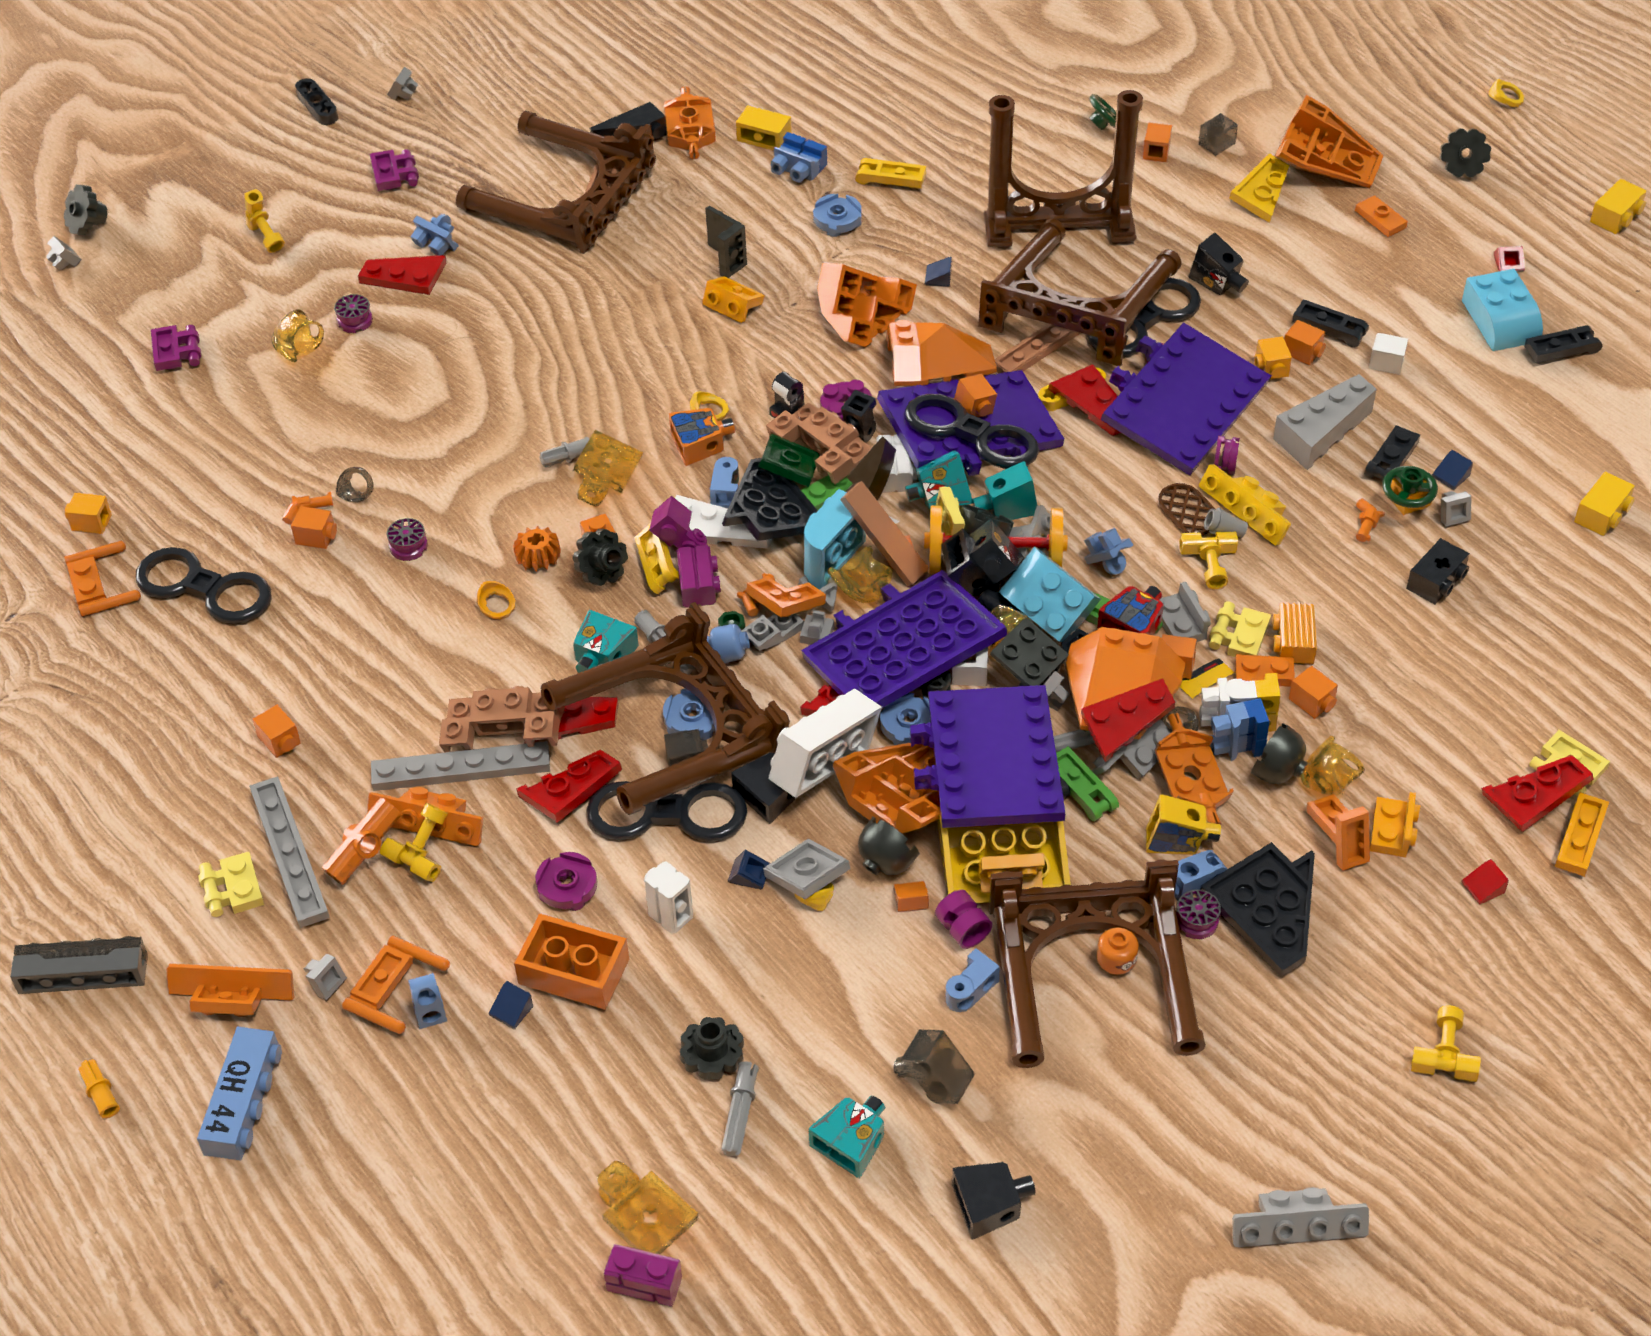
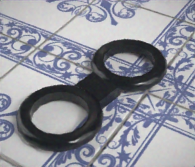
M1169 277L1158 291L1164 289L1178 290L1189 297L1190 303L1180 310H1166L1156 306L1151 299L1130 326L1136 333L1137 338L1132 343L1126 345L1123 357H1129L1138 353L1136 348L1139 341L1144 336L1148 337L1147 329L1159 321L1177 322L1192 317L1200 308L1201 297L1199 291L1191 283ZM1087 335L1089 344L1097 351L1098 338Z
M941 394L920 395L911 400L905 408V418L912 429L930 437L946 438L955 435L976 445V451L981 458L993 466L1007 469L1024 461L1026 466L1036 460L1039 454L1038 442L1028 431L1013 425L998 424L990 426L991 423L967 413L962 404L952 397ZM940 406L953 412L956 416V421L944 426L932 425L921 420L916 412L922 407ZM995 437H1011L1021 441L1027 447V452L1016 457H1005L993 452L988 447L987 442Z
M169 547L154 551L146 556L136 569V583L145 594L154 598L167 599L188 593L205 600V606L210 615L223 623L240 624L258 618L267 610L272 600L271 587L261 576L243 571L230 573L222 577L219 573L202 568L197 556L183 548ZM165 560H180L189 565L187 576L176 584L158 586L148 581L150 570L156 564ZM234 585H252L260 592L258 600L251 607L241 611L224 610L217 604L220 594Z
M629 781L612 782L600 788L590 798L587 806L588 822L594 831L605 838L619 841L633 839L645 833L652 825H680L686 834L696 840L707 842L721 841L739 831L744 825L748 813L746 801L739 791L727 784L716 782L699 784L689 789L683 796L682 794H672L645 805L646 809L643 816L629 826L617 827L609 825L599 815L603 803L607 799L616 796L617 788L629 783ZM707 796L723 797L730 801L735 808L731 820L716 828H705L695 824L688 813L690 807L697 800Z

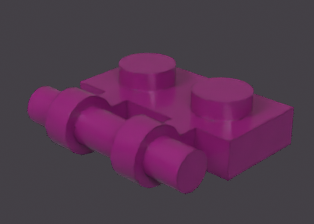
M405 149L400 155H394L393 150L370 153L378 191L402 187V180H406L412 187L418 184L419 174L418 170L414 167L416 161L410 150Z
M176 325L151 329L153 359L156 371L182 367L181 360L188 359L191 366L199 365L201 349L198 343L200 338L194 325H187L184 331H178Z

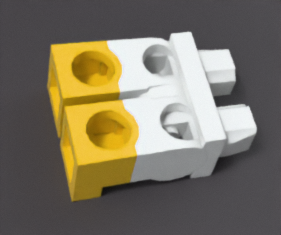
M1267 673L1264 680L1257 681L1231 679L1227 682V678H1218L1217 687L1202 688V706H1200L1199 710L1201 726H1211V717L1225 715L1226 705L1261 698L1269 718L1268 732L1276 731L1281 697L1277 673Z

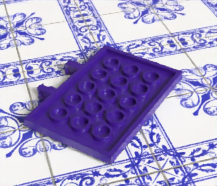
M1183 322L1164 345L1147 336H1144L1139 341L1136 352L1143 353L1148 363L1137 375L1136 373L1131 375L1129 371H1124L1119 366L1112 371L1109 382L1117 386L1121 393L1104 411L1101 420L1186 474L1191 475L1216 446L1218 435L1224 436L1269 383L1271 375Z
M1022 370L984 376L997 393L993 413L978 418L991 423L990 426L1005 424L1023 428L1037 440L1039 450L1063 447L1065 438ZM959 379L878 392L877 400L916 469L955 450L960 454L963 467L969 476L979 475L982 458L977 453L975 444L955 435L946 438H936L920 434L911 428L905 418V408L917 396L941 394L954 399ZM926 406L916 412L921 420L932 425L944 426L956 421V416L953 412L940 406ZM1000 436L992 438L987 442L988 447L998 455L1016 457L1027 452V447L1015 438Z
M941 570L902 593L890 583L880 588L885 603L855 620L850 616H845L843 610L834 614L838 629L801 651L807 663L839 695H845L851 690L856 689L883 708L1008 634L1003 623L962 586L949 578L944 570Z
M1046 685L928 692L931 723L911 725L910 743L911 747L915 744H922L934 748L935 765H932V768L927 766L925 769L920 770L914 768L915 790L931 789L938 791L942 828L1065 821L1066 812Z

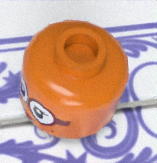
M1117 927L1106 930L1098 941L1096 956L1098 964L1110 974L1120 975L1131 971L1136 965L1139 944L1137 938L1132 932L1124 928Z

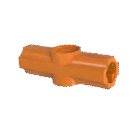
M380 798L359 824L350 825L345 830L342 837L343 843L323 865V871L343 885L365 858H372L379 852L381 839L399 819L401 812L387 800Z

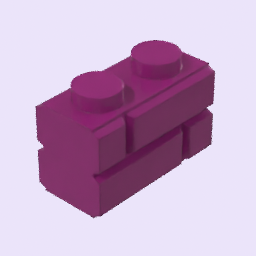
M708 545L695 546L694 548H678L677 560L683 606L685 608L690 607V603L696 602L697 605L701 604V606L714 605L716 603L715 593L721 592L719 576H713V572H718L717 556H711L710 546Z
M614 1244L604 1271L606 1290L650 1302L658 1301V1304L672 1307L682 1280L680 1260Z

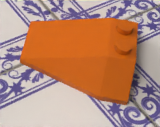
M1306 95L1287 127L1275 157L1295 169L1370 188L1384 155L1329 107Z
M1101 627L1071 643L1066 661V670L1080 730L1089 731L1081 716V708L1163 678L1172 696H1174L1181 687L1185 662L1160 636L1148 635L1146 633ZM1148 728L1141 731L1134 739L1140 740Z
M911 743L857 751L834 761L833 768L848 805L869 820L875 817L876 824L881 819L902 834L922 828L939 819L941 812L938 791L931 789L915 790L914 768L920 770L925 769L927 766L932 768V765H935L934 748L922 744H915L911 747Z

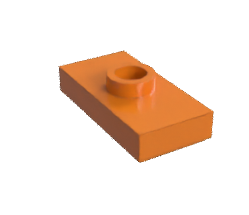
M1375 195L1356 204L1355 212L1387 237L1407 228L1408 221Z

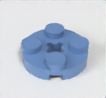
M838 194L823 196L815 203L813 221L818 228L827 231L829 236L837 237L841 233L851 231L862 224L861 204L857 199L846 195V198H838Z
M684 688L680 690V694L674 697L671 695L667 698L663 706V719L669 735L689 740H707L712 737L715 730L712 717L705 705L693 693ZM691 710H696L697 712L696 716H688L686 714H690Z
M907 693L888 704L880 713L881 730L889 740L893 741L894 745L910 743L911 725L931 723L928 698L924 696L923 699L914 697V693ZM905 716H909L910 719L916 718L913 722L904 721Z

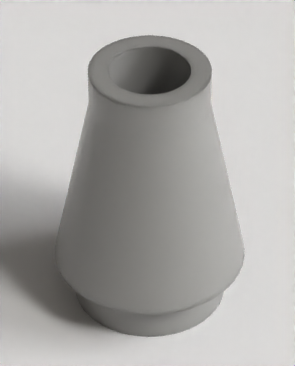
M1212 508L1206 515L1204 528L1209 530L1210 534L1235 531L1237 537L1242 538L1246 534L1248 523L1221 508Z

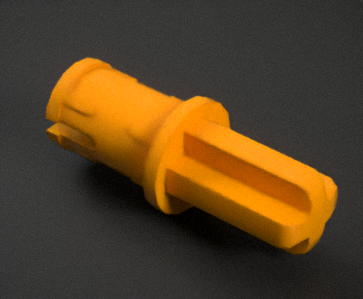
M84 1060L81 1062L78 1070L87 1087L85 1092L89 1098L93 1099L101 1118H111L120 1110V1106L110 1090L111 1082L104 1078L96 1060Z

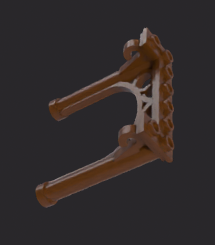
M1125 90L1117 96L1113 158L1105 174L1084 188L1060 193L1033 189L1022 183L1015 176L1011 168L1015 102L1006 95L992 97L989 101L991 132L988 209L984 211L987 246H1012L1011 230L1039 229L1048 219L1060 221L1065 228L1109 226L1111 242L1136 241L1131 197L1139 112L1143 105L1142 94L1134 90ZM1113 180L1112 192H1110L1105 187H1107ZM1010 183L1016 191L1008 196V185ZM1093 195L1105 198L1101 203L1090 204L1085 202ZM1025 197L1033 201L1029 206L1020 207L1014 205L1016 201Z
M525 110L518 120V132L588 154L599 166V173L595 183L578 199L572 202L560 200L552 208L529 206L468 185H463L457 193L456 206L466 211L474 210L576 243L580 253L585 254L590 246L595 244L600 233L607 228L613 216L618 214L626 199L631 197L633 190L643 181L649 169L654 167L656 155H654V138L651 133V125L646 124L636 130L632 125L622 123L615 130L614 136L604 137L539 117L536 113ZM617 166L623 167L618 173L607 172Z
M1048 219L1041 225L1039 232L993 281L983 280L981 282L978 327L1002 333L1004 331V320L1008 313L1080 332L1098 338L1097 361L1120 367L1128 340L1126 333L1136 316L1167 279L1175 275L1182 264L1181 258L1173 250H1163L1130 289L1116 296L1084 298L1063 294L1041 284L1032 273L1065 237L1064 225L1056 219Z
M696 602L690 603V607L686 609L685 615H678L664 627L665 636L643 649L559 681L553 679L541 685L542 699L551 711L641 678H657L678 684L693 693L705 705L715 727V737L707 749L694 757L619 786L617 788L618 802L622 810L628 815L641 811L643 806L745 765L768 753H776L778 735L784 728H788L790 724L787 713L781 710L774 700L769 702L765 710L761 709L753 700L750 691L745 689L737 680L734 671L729 669L722 661L718 651L710 646L707 642L710 619ZM673 662L672 668L664 666L666 664ZM684 664L693 665L700 674H686L680 671V666ZM706 678L712 684V686L705 682ZM724 702H726L727 705L730 707V710H726L725 712V707L723 705ZM730 721L737 722L742 726L743 733H734L725 728L724 724ZM722 740L729 743L719 749Z
M1178 860L1147 862L1145 879L1141 881L1124 880L1114 883L1095 882L1087 885L1072 886L1067 884L1060 887L1022 889V871H1003L991 874L990 915L993 914L996 922L1013 1040L1011 1055L1015 1066L1031 1068L1040 1065L1045 1059L1031 976V966L1035 956L1053 939L1073 931L1085 929L1108 930L1119 927L1132 932L1136 936L1137 941L1152 954L1157 963L1174 1052L1178 1055L1189 1056L1197 1054L1205 1048L1204 1034L1198 1026L1174 905L1179 867ZM1111 909V916L1107 917L1106 912L1099 910ZM1136 909L1143 914V917L1130 923L1122 919L1118 913L1122 910ZM1073 912L1071 914H1067L1066 919L1064 921H1061L1060 913ZM1035 916H1048L1054 923L1044 930L1032 926L1028 920ZM1150 922L1153 923L1156 940L1144 930ZM1023 933L1034 939L1026 952Z

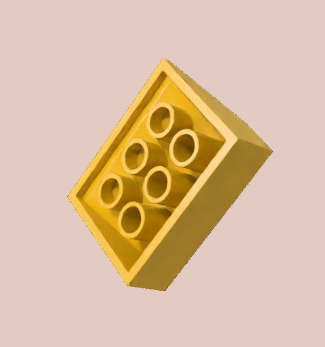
M941 814L939 815L937 823L947 895L962 889L966 890L976 904L989 903L990 893L983 894L981 892L978 863L981 857L1044 853L1045 866L1041 870L1042 888L1071 885L1063 821L942 828Z

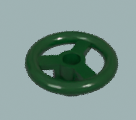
M1096 94L1090 95V103L1096 110L1090 116L1091 121L1101 130H1104L1108 123L1115 128L1116 111L1100 96Z
M1415 466L1396 467L1390 470L1382 481L1385 495L1392 502L1403 507L1418 508L1431 503L1438 493V485L1434 477L1424 469ZM1393 478H1396L1402 484V491L1399 495L1395 494L1391 489ZM1417 491L1429 492L1420 499H1407L1410 494H1414Z

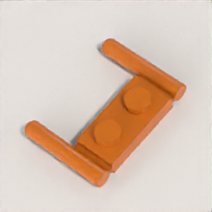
M117 541L64 557L81 617L140 600L141 593L138 590L106 598L95 559L125 551L126 544L123 541Z
M392 935L387 945L383 946L350 991L351 995L345 998L342 1009L397 1034H401L405 1031V1023L379 1010L413 964L412 960L417 959L442 971L448 970L450 961Z

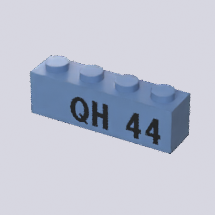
M237 1026L197 1137L204 1156L242 1161L245 1149L250 1148L253 1140V1125L255 1120H259L262 1114L264 1093L268 1092L272 1085L274 1064H278L281 1059L282 1047L278 1044L274 1031Z

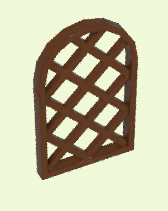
M1174 483L1161 490L1159 506L1182 533H1190L1186 528L1192 529L1191 533H1194L1195 530H1201L1197 532L1201 533V536L1210 533L1209 530L1202 526H1197L1196 523L1197 520L1205 521L1206 518L1198 516L1200 510L1208 512L1210 509L1215 508L1196 488L1185 483ZM1177 489H1185V490H1187L1186 494H1185V493H1179V492H1176V491H1177ZM1163 495H1172L1171 501L1163 500ZM1175 496L1185 498L1184 503L1174 502ZM1188 498L1198 500V504H1187ZM1172 507H1183L1182 513L1172 511ZM1186 508L1195 509V515L1186 514ZM1183 519H1194L1193 525L1183 523Z

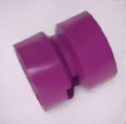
M960 889L948 894L937 905L935 910L936 918L946 930H950V935L962 949L972 948L982 942L988 936L993 926L991 920L981 908H977L976 902L966 890Z

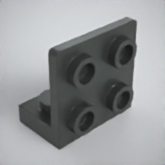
M709 205L705 208L708 245L718 251L720 276L730 278L747 265L745 225Z
M1024 618L990 653L997 662L1021 681L1019 686L1043 685L1054 671H1059L1069 655L1027 618Z

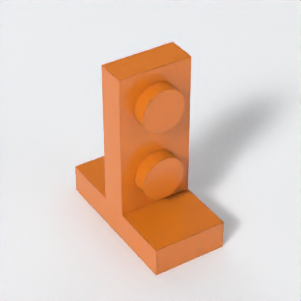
M1334 794L1307 803V813L1336 844V861L1342 871L1370 862L1369 812L1363 806L1348 810Z

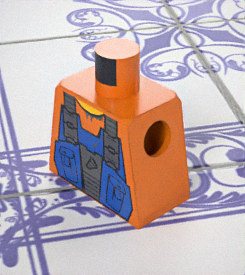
M710 408L669 413L670 433L685 466L722 452L724 449L723 436L735 433L732 418L717 421L713 410Z

